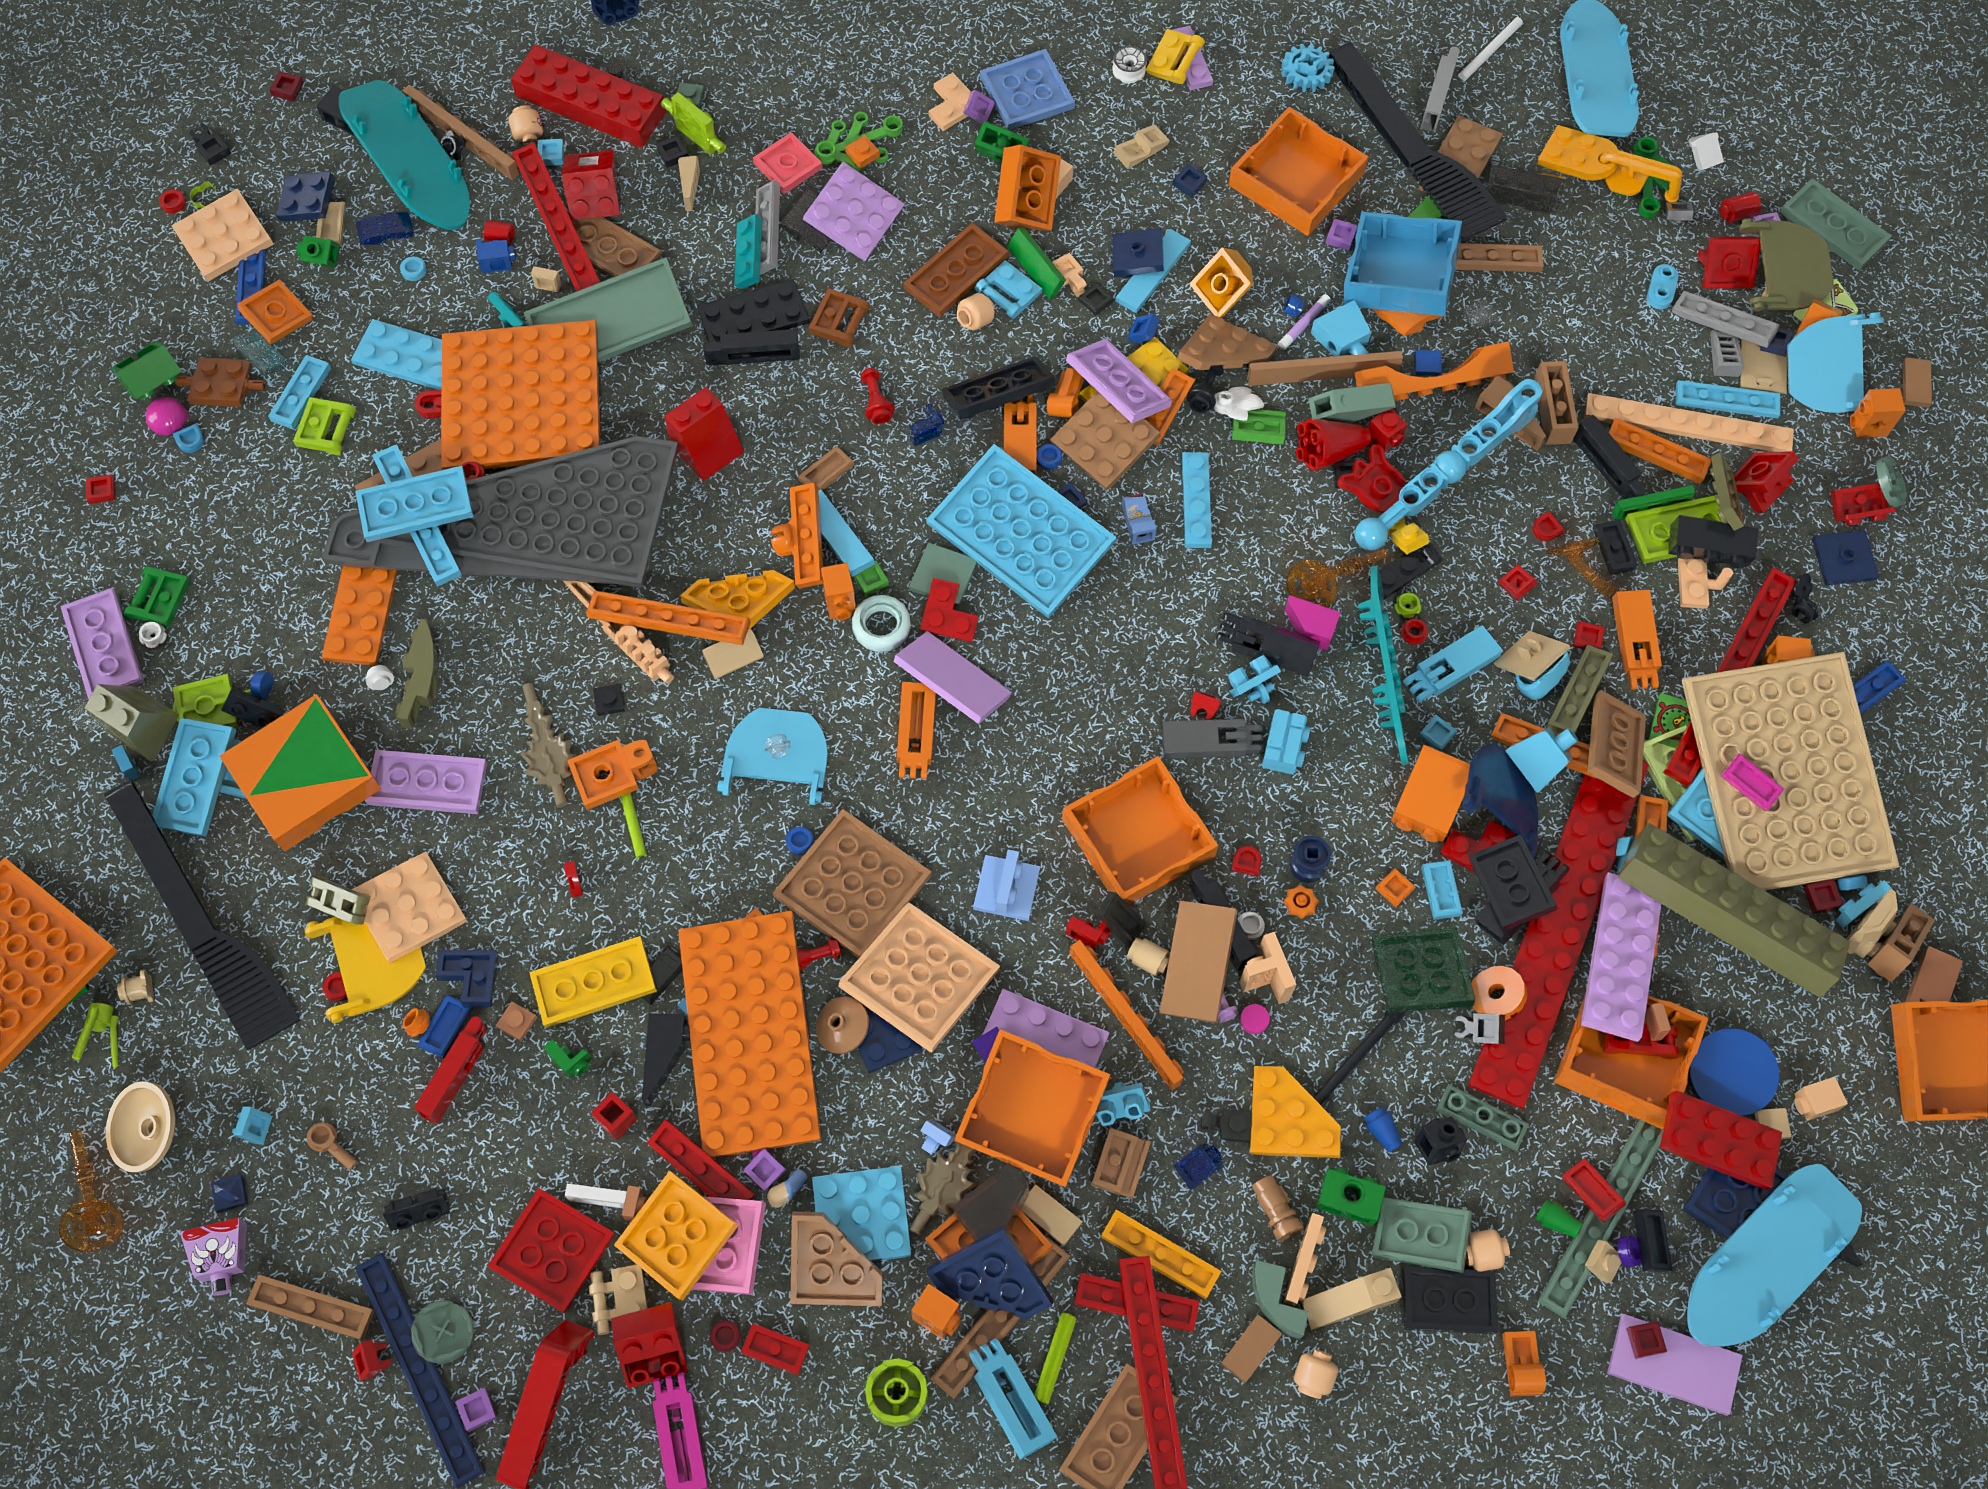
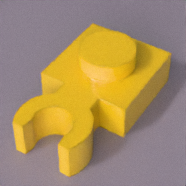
M1404 518L1400 519L1396 525H1393L1388 530V535H1391L1392 542L1406 554L1429 544L1428 534L1414 522L1406 525Z

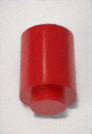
M1756 192L1724 199L1720 206V215L1728 223L1752 218L1761 213V201Z

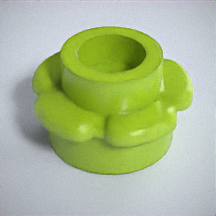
M1404 593L1396 599L1395 610L1398 614H1402L1404 618H1413L1415 614L1420 613V600L1415 594Z

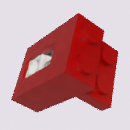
M614 150L564 156L562 180L571 220L620 215L617 194L618 174Z

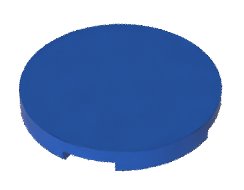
M1722 1029L1709 1034L1701 1040L1698 1052L1689 1067V1082L1698 1099L1738 1115L1748 1116L1764 1108L1774 1097L1779 1084V1067L1772 1050L1759 1037L1740 1029Z

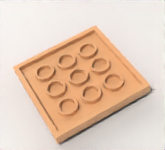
M908 902L842 977L838 987L932 1053L998 973L1000 965Z

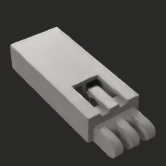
M1451 47L1449 55H1442L1420 129L1436 132L1460 52L1458 47Z

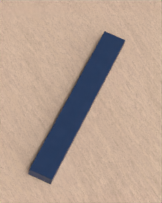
M382 1252L356 1266L355 1269L455 1488L458 1489L486 1472L436 1364L418 1355L412 1344L411 1328L415 1319L387 1258Z

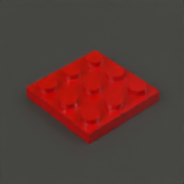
M538 1188L487 1267L566 1314L589 1278L590 1273H592L615 1237V1233Z

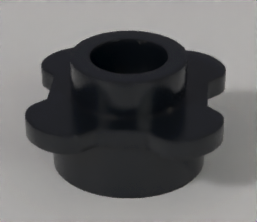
M451 130L447 131L446 136L441 139L440 145L448 156L459 160L461 159V151L466 146L464 138H459Z

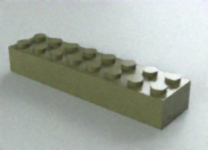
M1650 823L1645 826L1632 842L1618 876L1622 881L1819 998L1840 979L1850 941L1840 934L1833 932L1816 920L1794 909L1789 904L1767 893L1764 889L1755 886L1740 875L1733 873L1716 863L1713 859L1706 857Z

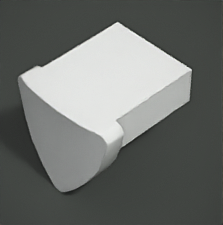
M1718 133L1700 135L1688 140L1699 170H1704L1724 162L1718 141Z

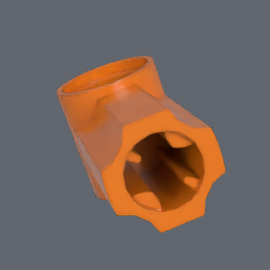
M1067 368L1065 371H1062L1055 393L1049 394L1047 400V414L1049 416L1071 418L1078 411V396L1084 377L1075 369Z

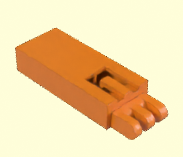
M1033 394L1027 396V401L1022 399L1004 404V452L1036 475V403H1033ZM1014 415H1017V423H1023L1024 415H1026V425H1014Z
M1650 590L1616 592L1612 597L1623 672L1628 675L1630 690L1637 689V679H1639L1641 689H1647L1649 678L1651 688H1658L1657 671L1662 667ZM1633 643H1642V649L1637 650L1640 660H1635Z
M902 682L897 763H900L899 778H905V768H910V778L916 779V769L918 768L921 769V779H927L928 765L932 764L936 692L923 683ZM909 739H921V753H919V744L912 743V752H908Z

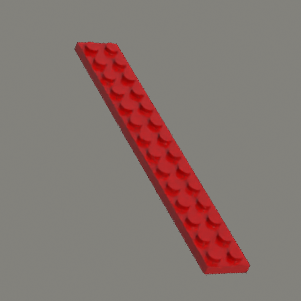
M1644 761L1642 765L1641 785L1649 766L1648 763ZM1584 774L1553 859L1556 857L1561 861L1556 871L1563 864L1570 867L1568 873L1560 880L1559 888L1552 894L1557 904V910L1529 921L1512 969L1521 975L1527 987V1000L1520 1012L1517 1013L1516 1011L1511 1015L1510 1019L1505 1020L1504 1044L1483 1043L1468 1087L1522 1110L1524 1109L1599 904L1605 876L1608 872L1610 873L1615 860L1617 840L1623 838L1637 796L1633 798L1600 779Z

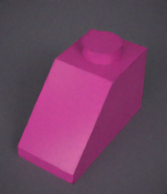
M1289 595L1285 612L1297 634L1320 641L1318 650L1322 648L1328 650L1341 612Z

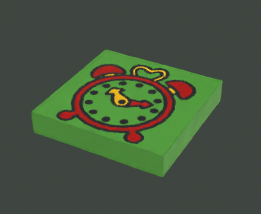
M1663 693L1659 694L1648 740L1688 725L1691 718L1686 700ZM1683 733L1659 743L1676 748Z

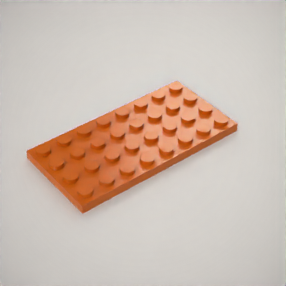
M786 911L679 929L702 1149L711 1157L718 1158L763 1149L822 1141L793 912Z

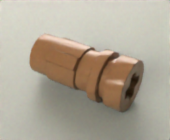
M1272 1175L1252 1185L1260 1206L1270 1220L1268 1223L1270 1228L1275 1229L1273 1234L1278 1242L1284 1241L1304 1229L1300 1219L1295 1218L1297 1216L1296 1211L1290 1209L1288 1205L1290 1200L1282 1185H1277Z

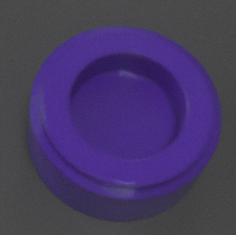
M1632 1235L1619 1238L1617 1250L1623 1265L1628 1268L1639 1266L1642 1262L1638 1239Z

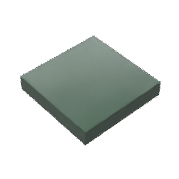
M928 543L909 585V591L928 597L933 578L957 583L960 585L955 606L959 607L978 563L969 556Z

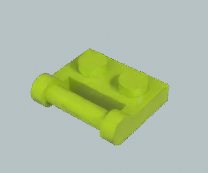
M309 397L293 440L294 444L297 447L340 455L343 449L341 444L350 419L355 416L356 408L345 403ZM334 414H340L331 441L325 440Z

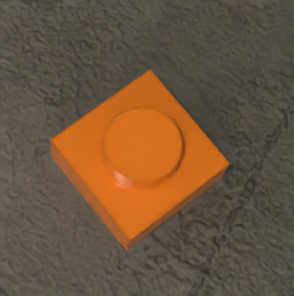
M865 135L845 147L846 154L860 169L880 157L878 148Z

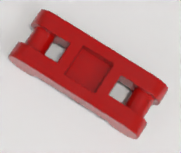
M1644 1024L1642 1038L1638 1042L1625 1038V1041H1619L1616 1035L1602 1032L1605 1034L1603 1052L1606 1054L1626 1053L1661 1056L1664 1059L1678 1058L1679 1049L1675 1046V1039L1678 1037L1677 1027L1670 1026L1671 1030L1663 1038V1044H1658L1657 1041L1651 1040L1647 1024Z

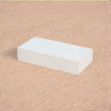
M567 1184L565 1192L566 1198L571 1202L616 1208L624 1207L627 1191Z

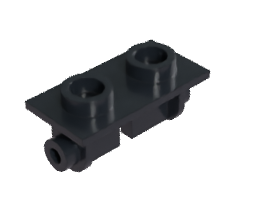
M231 688L221 709L225 713L260 728H264L283 716L284 710L279 709V705H274L261 699L260 703L254 702L256 696L242 691L240 688L237 690Z
M436 1187L432 1190L418 1193V1202L414 1204L411 1196L389 1201V1205L384 1206L385 1212L383 1216L390 1230H404L413 1224L435 1221L441 1216L450 1214V1210L445 1202L447 1200L445 1189L439 1190Z

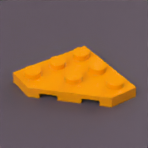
M775 570L763 571V575L747 577V573L725 576V580L710 582L709 578L699 579L680 596L682 603L691 608L748 617L751 622L750 629L795 589L794 580Z
M1254 1066L1250 1153L1268 1156L1341 1158V1126L1284 1067Z

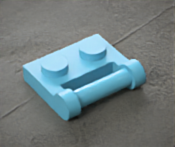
M1004 260L985 279L983 278L977 283L975 291L986 295L1007 311V315L1010 318L1015 319L1042 293V288ZM993 284L1017 301V303L1010 302L991 286Z

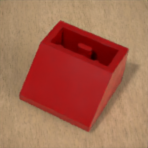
M672 1302L611 1318L613 1342L627 1388L651 1383L653 1379L657 1378L662 1380L665 1379V1376L672 1375L673 1377L677 1376L678 1373H688L680 1330Z

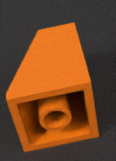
M1423 745L1391 821L1395 822L1396 826L1401 830H1414L1421 833L1422 837L1427 841H1440L1443 843L1464 797L1470 764Z

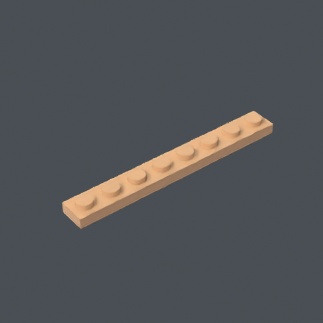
M1588 393L1586 397L1584 419L1594 415L1598 421L1612 423L1616 417L1646 430L1771 452L1792 451L1794 433L1792 428Z

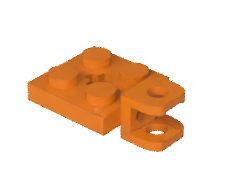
M618 739L567 760L586 810L638 790L636 781L649 777L658 770L646 740H638L622 746ZM601 770H605L606 773L610 772L607 778L597 779L600 776L599 772Z

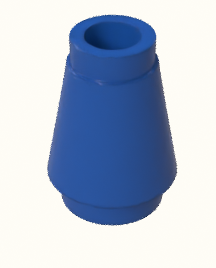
M1384 1106L1363 1118L1366 1122L1365 1127L1387 1152L1403 1144L1390 1111L1387 1112Z

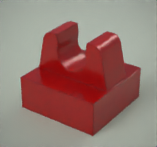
M1196 690L1191 700V715L1195 717L1198 709L1203 708L1207 711L1205 720H1211L1219 710L1223 699Z
M373 1340L361 1342L352 1352L360 1382L373 1378L376 1374L390 1366V1359L381 1361L377 1357V1353L387 1348L385 1343H373Z

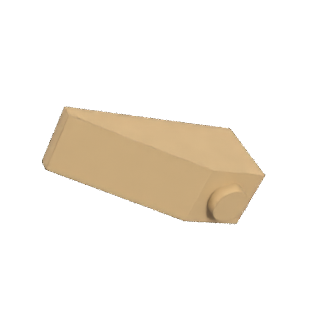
M1391 1268L1308 1297L1301 1304L1305 1311H1309L1307 1320L1310 1329L1314 1330L1394 1304L1402 1296Z

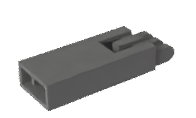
M1245 719L1162 721L1164 759L1245 757L1246 753L1265 752L1264 745H1253V743H1263V735H1252V733H1262L1263 726L1245 725ZM1219 736H1225V742H1229V739H1237V743L1219 744Z

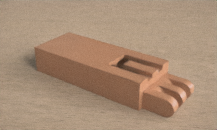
M1928 946L1921 954L1905 1002H1919L1920 1000L1924 1002H1950L1963 961Z

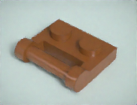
M828 288L809 326V334L851 348L854 342L853 336L863 315L868 313L870 304L863 299ZM848 308L854 309L855 311L845 332L838 331Z

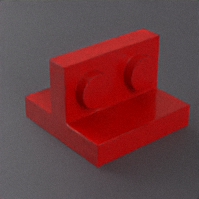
M1709 237L1708 248L1699 249L1697 256L1698 260L1705 266L1702 287L1704 289L1754 288L1761 250L1760 237Z
M1795 451L1755 452L1734 474L1737 493H1744L1753 510L1757 513H1764L1794 481L1789 470L1799 460Z

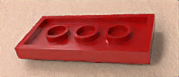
M1676 1090L1670 1094L1660 1149L1767 1190L1773 1186L1782 1132Z

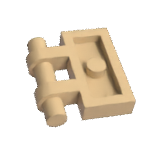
M637 1264L611 1269L612 1282L607 1283L603 1282L601 1271L590 1273L591 1285L589 1286V1294L593 1296L595 1312L592 1313L593 1323L597 1325L598 1335L610 1333L609 1321H612L611 1318L648 1308L643 1269ZM614 1292L616 1309L607 1310L605 1294Z

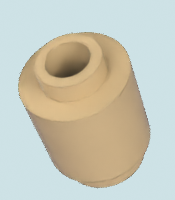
M1137 937L1128 951L1127 958L1132 960V964L1157 976L1159 972L1164 974L1168 968L1169 951L1146 938L1142 940Z

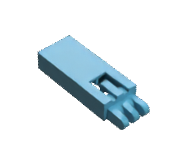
M1482 625L1419 663L1415 670L1416 672L1406 677L1403 683L1406 686L1414 681L1417 683L1409 690L1414 694L1422 689L1423 692L1416 697L1420 703L1433 694L1435 696L1441 694L1501 656L1503 650ZM1448 663V668H1452L1454 672L1439 680L1437 676L1445 674L1446 669L1443 666Z
M994 1338L990 1341L994 1353L991 1352L987 1344L979 1347L984 1359L981 1358L976 1349L969 1352V1356L978 1371L974 1378L1019 1459L1022 1460L1054 1441L1057 1435L1011 1354L1007 1355L999 1340ZM1004 1372L1013 1388V1391L1004 1394L1001 1389L1006 1385L1005 1380L1002 1381L999 1375Z

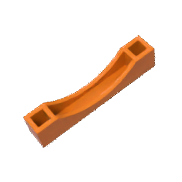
M1509 342L1476 348L1469 358L1457 368L1437 377L1409 376L1397 372L1388 366L1361 370L1354 373L1357 387L1391 383L1395 401L1408 399V393L1417 392L1418 396L1433 394L1432 388L1441 387L1443 392L1458 389L1457 383L1466 382V387L1482 384L1481 379L1490 377L1491 382L1497 376L1506 379L1505 374L1514 372Z

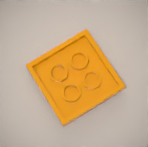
M669 1171L614 1246L676 1298L683 1301L739 1225L679 1176Z

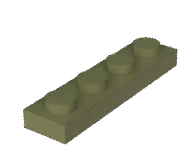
M1720 452L1711 457L1713 467L1710 468V472L1715 480L1712 484L1718 494L1715 496L1720 507L1718 514L1723 523L1729 522L1735 531L1743 527L1744 522L1733 470Z
M1590 645L1586 646L1547 728L1550 727L1557 734L1570 728L1576 734L1612 661V653Z

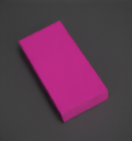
M1740 753L1734 757L1720 775L1763 811L1769 810L1784 790L1781 785Z

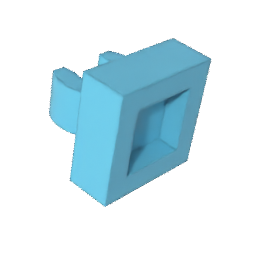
M243 1107L241 1113L237 1115L239 1120L232 1133L234 1136L251 1143L263 1145L273 1116L252 1107Z

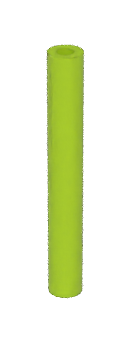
M631 793L621 796V801L636 859H638L640 856H647L633 798Z

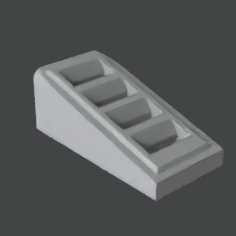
M1711 330L1714 376L1739 377L1744 369V363L1738 337L1721 331ZM1718 337L1731 338V341H1719ZM1720 346H1731L1732 348H1721ZM1722 353H1732V355H1722ZM1724 360H1733V362H1724Z

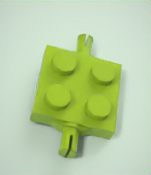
M679 92L671 97V100L669 98L662 100L661 106L673 116L676 128L709 155L716 150L718 153L725 151L726 144L716 137L713 126L714 121L709 113L702 112L690 98H685Z
M224 674L173 687L175 700L172 710L179 714L177 722L179 723L180 718L233 728L238 727L239 721L237 717L221 711L232 688L230 676ZM251 689L245 690V692L252 694Z

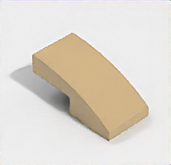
M1154 124L1136 131L1134 139L1116 145L1113 153L1129 169L1163 149L1170 140Z

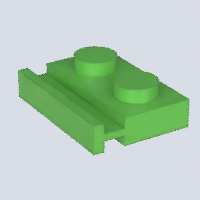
M1254 409L1247 411V421L1233 419L1232 440L1284 445L1286 412Z

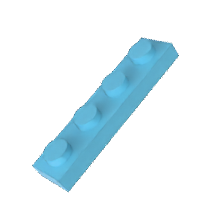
M1182 452L1185 548H1211L1208 453Z

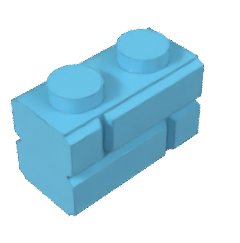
M1279 709L1275 710L1262 768L1294 775L1296 767L1302 768L1305 751L1300 750L1302 742L1307 743L1311 728L1306 726L1307 717L1305 715L1291 714L1288 711Z

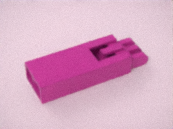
M684 1372L678 1373V1387H674L672 1375L665 1376L667 1386L665 1390H662L660 1378L653 1379L656 1400L652 1402L667 1489H709L693 1394L691 1392L688 1393ZM679 1408H681L684 1429L671 1432L667 1411L672 1410L673 1422L681 1421Z

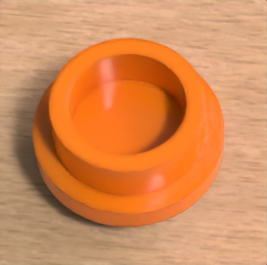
M412 1009L403 1021L402 1026L406 1033L411 1037L423 1034L430 1024L429 1013L424 1009Z

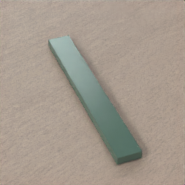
M1642 1119L1638 1120L1605 1179L1626 1201V1206L1604 1223L1590 1209L1587 1211L1582 1220L1584 1224L1576 1239L1572 1238L1537 1301L1562 1318L1567 1316L1591 1272L1585 1266V1263L1598 1240H1609L1660 1147L1663 1129L1648 1124Z

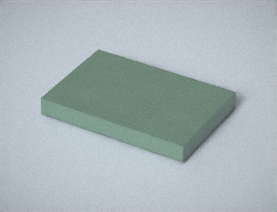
M1383 1197L1372 1256L1384 1260L1463 1273L1473 1213L1469 1210Z

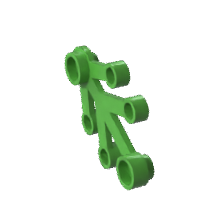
M857 112L854 115V122L846 140L837 144L839 136L846 132V124L842 120H836L831 125L832 130L828 139L818 143L814 150V155L822 164L828 165L833 162H845L856 171L861 172L865 170L866 166L860 169L855 165L850 157L844 154L846 152L845 147L864 135L871 142L886 136L897 137L903 131V122L900 117L891 115L884 119L883 127L859 135L862 128L868 124V115L864 112ZM858 118H864V119H865L864 121H861V122H860V121H857ZM836 126L843 127L841 130L835 129ZM880 147L878 150L880 153L885 154V156L879 157L875 161L885 163L888 160V151Z

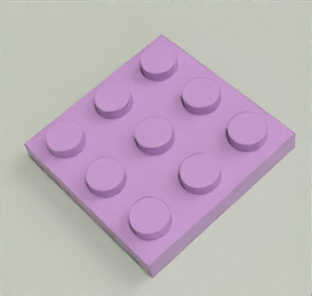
M842 162L805 213L803 220L857 257L866 261L905 204L845 162Z

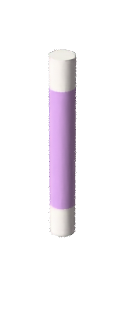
M1324 294L1277 345L1286 350L1331 302V298Z

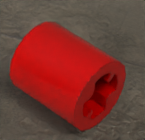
M487 220L483 232L484 241L507 240L508 246H511L515 236V226L510 223Z

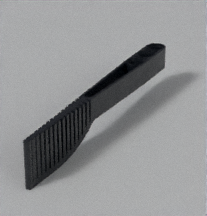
M1351 42L1329 51V59L1334 60L1333 66L1336 69L1334 70L1336 75L1408 171L1412 172L1415 180L1419 181L1420 186H1423L1422 189L1426 191V194L1430 196L1429 198L1437 205L1441 214L1444 215L1445 219L1462 221V241L1507 220V216L1487 188L1470 170L1452 158L1432 151L1427 147L1379 78Z
M129 779L105 792L106 800L247 1051L299 1022L300 1018L280 982L267 964L242 942L215 929L132 780Z

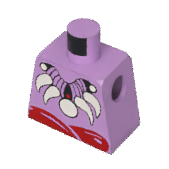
M240 1218L181 1231V1238L194 1278L201 1282L211 1280L212 1295L214 1296L230 1293V1275L245 1272L247 1225Z

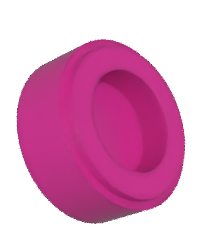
M1258 1004L1248 1005L1243 1009L1240 1016L1242 1028L1250 1034L1264 1032L1270 1021L1268 1011Z

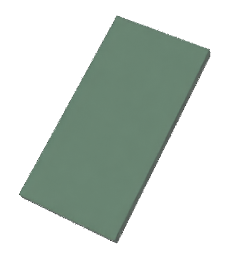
M667 257L524 312L528 326L596 320L598 363L693 326Z

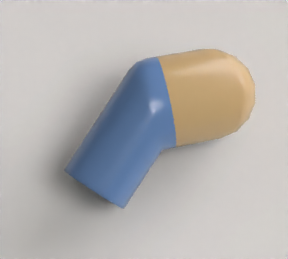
M796 1169L787 1181L772 1187L767 1194L769 1204L772 1207L779 1208L785 1202L790 1201L807 1180L806 1173Z

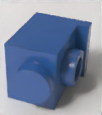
M476 239L477 257L482 273L512 270V261L516 260L514 245L508 246L507 240H493L482 243L481 239Z

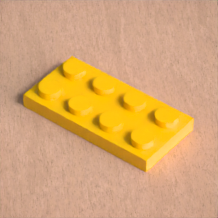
M1156 337L1127 357L1160 389L1172 368L1186 375L1189 374V369ZM1090 384L1079 393V398L1086 403L1097 390Z
M640 936L529 972L545 1028L657 992L643 940Z

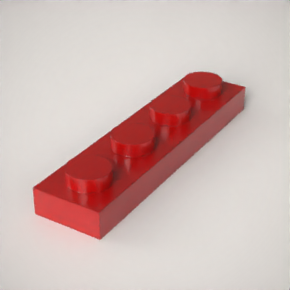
M665 1119L648 1140V1145L709 1197L753 1200L756 1196L751 1189L711 1157L671 1121Z
M1084 1273L1080 1274L1074 1305L1127 1317L1121 1282ZM1155 1291L1161 1326L1193 1333L1200 1301Z

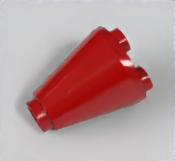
M1314 418L1307 419L1306 421L1299 422L1297 426L1299 446L1296 448V457L1299 462L1304 461L1310 470L1319 471L1368 447L1371 442V434L1366 426Z

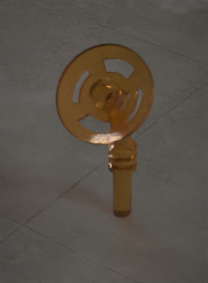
M1599 538L1579 540L1565 546L1546 550V553L1549 555L1567 557L1568 562H1571L1572 566L1596 588V592L1599 593L1601 591V595H1607L1608 599L1612 598L1616 592L1621 591L1617 589L1618 585L1612 586L1611 581L1607 583L1606 578L1602 580L1582 560L1584 558L1583 552L1600 542Z
M1381 548L1360 557L1352 556L1347 558L1346 561L1342 560L1339 565L1330 569L1318 561H1301L1294 565L1288 573L1286 580L1288 593L1290 596L1310 602V599L1316 600L1325 597V601L1314 604L1328 608L1337 596L1338 585L1336 577L1342 574L1349 575L1350 573H1355V570L1360 571L1363 566L1387 558V552L1385 548ZM1307 566L1317 567V569L1310 568L1305 571L1301 570L1302 568ZM1295 578L1301 579V586L1304 590L1302 595L1296 589ZM1329 580L1331 581L1332 590L1327 588V581Z
M77 1130L70 1132L69 1137L76 1165L73 1167V1171L77 1172L74 1175L75 1178H78L76 1184L80 1185L83 1201L71 1206L62 1215L59 1222V1235L61 1240L73 1250L97 1252L103 1247L113 1245L120 1238L124 1228V1220L117 1207L106 1201L95 1200L92 1183L95 1177L91 1176L94 1173L93 1169H89L92 1167V1163H88L82 1132ZM84 1208V1211H82L81 1213L76 1212L77 1210ZM108 1210L115 1217V1225L111 1224V1218L109 1213L107 1212ZM101 1214L105 1217L106 1223L101 1221ZM77 1221H82V1230L78 1227ZM67 1222H72V1229L76 1234L75 1238L69 1233ZM101 1232H105L108 1235L97 1241H86L87 1236H94Z

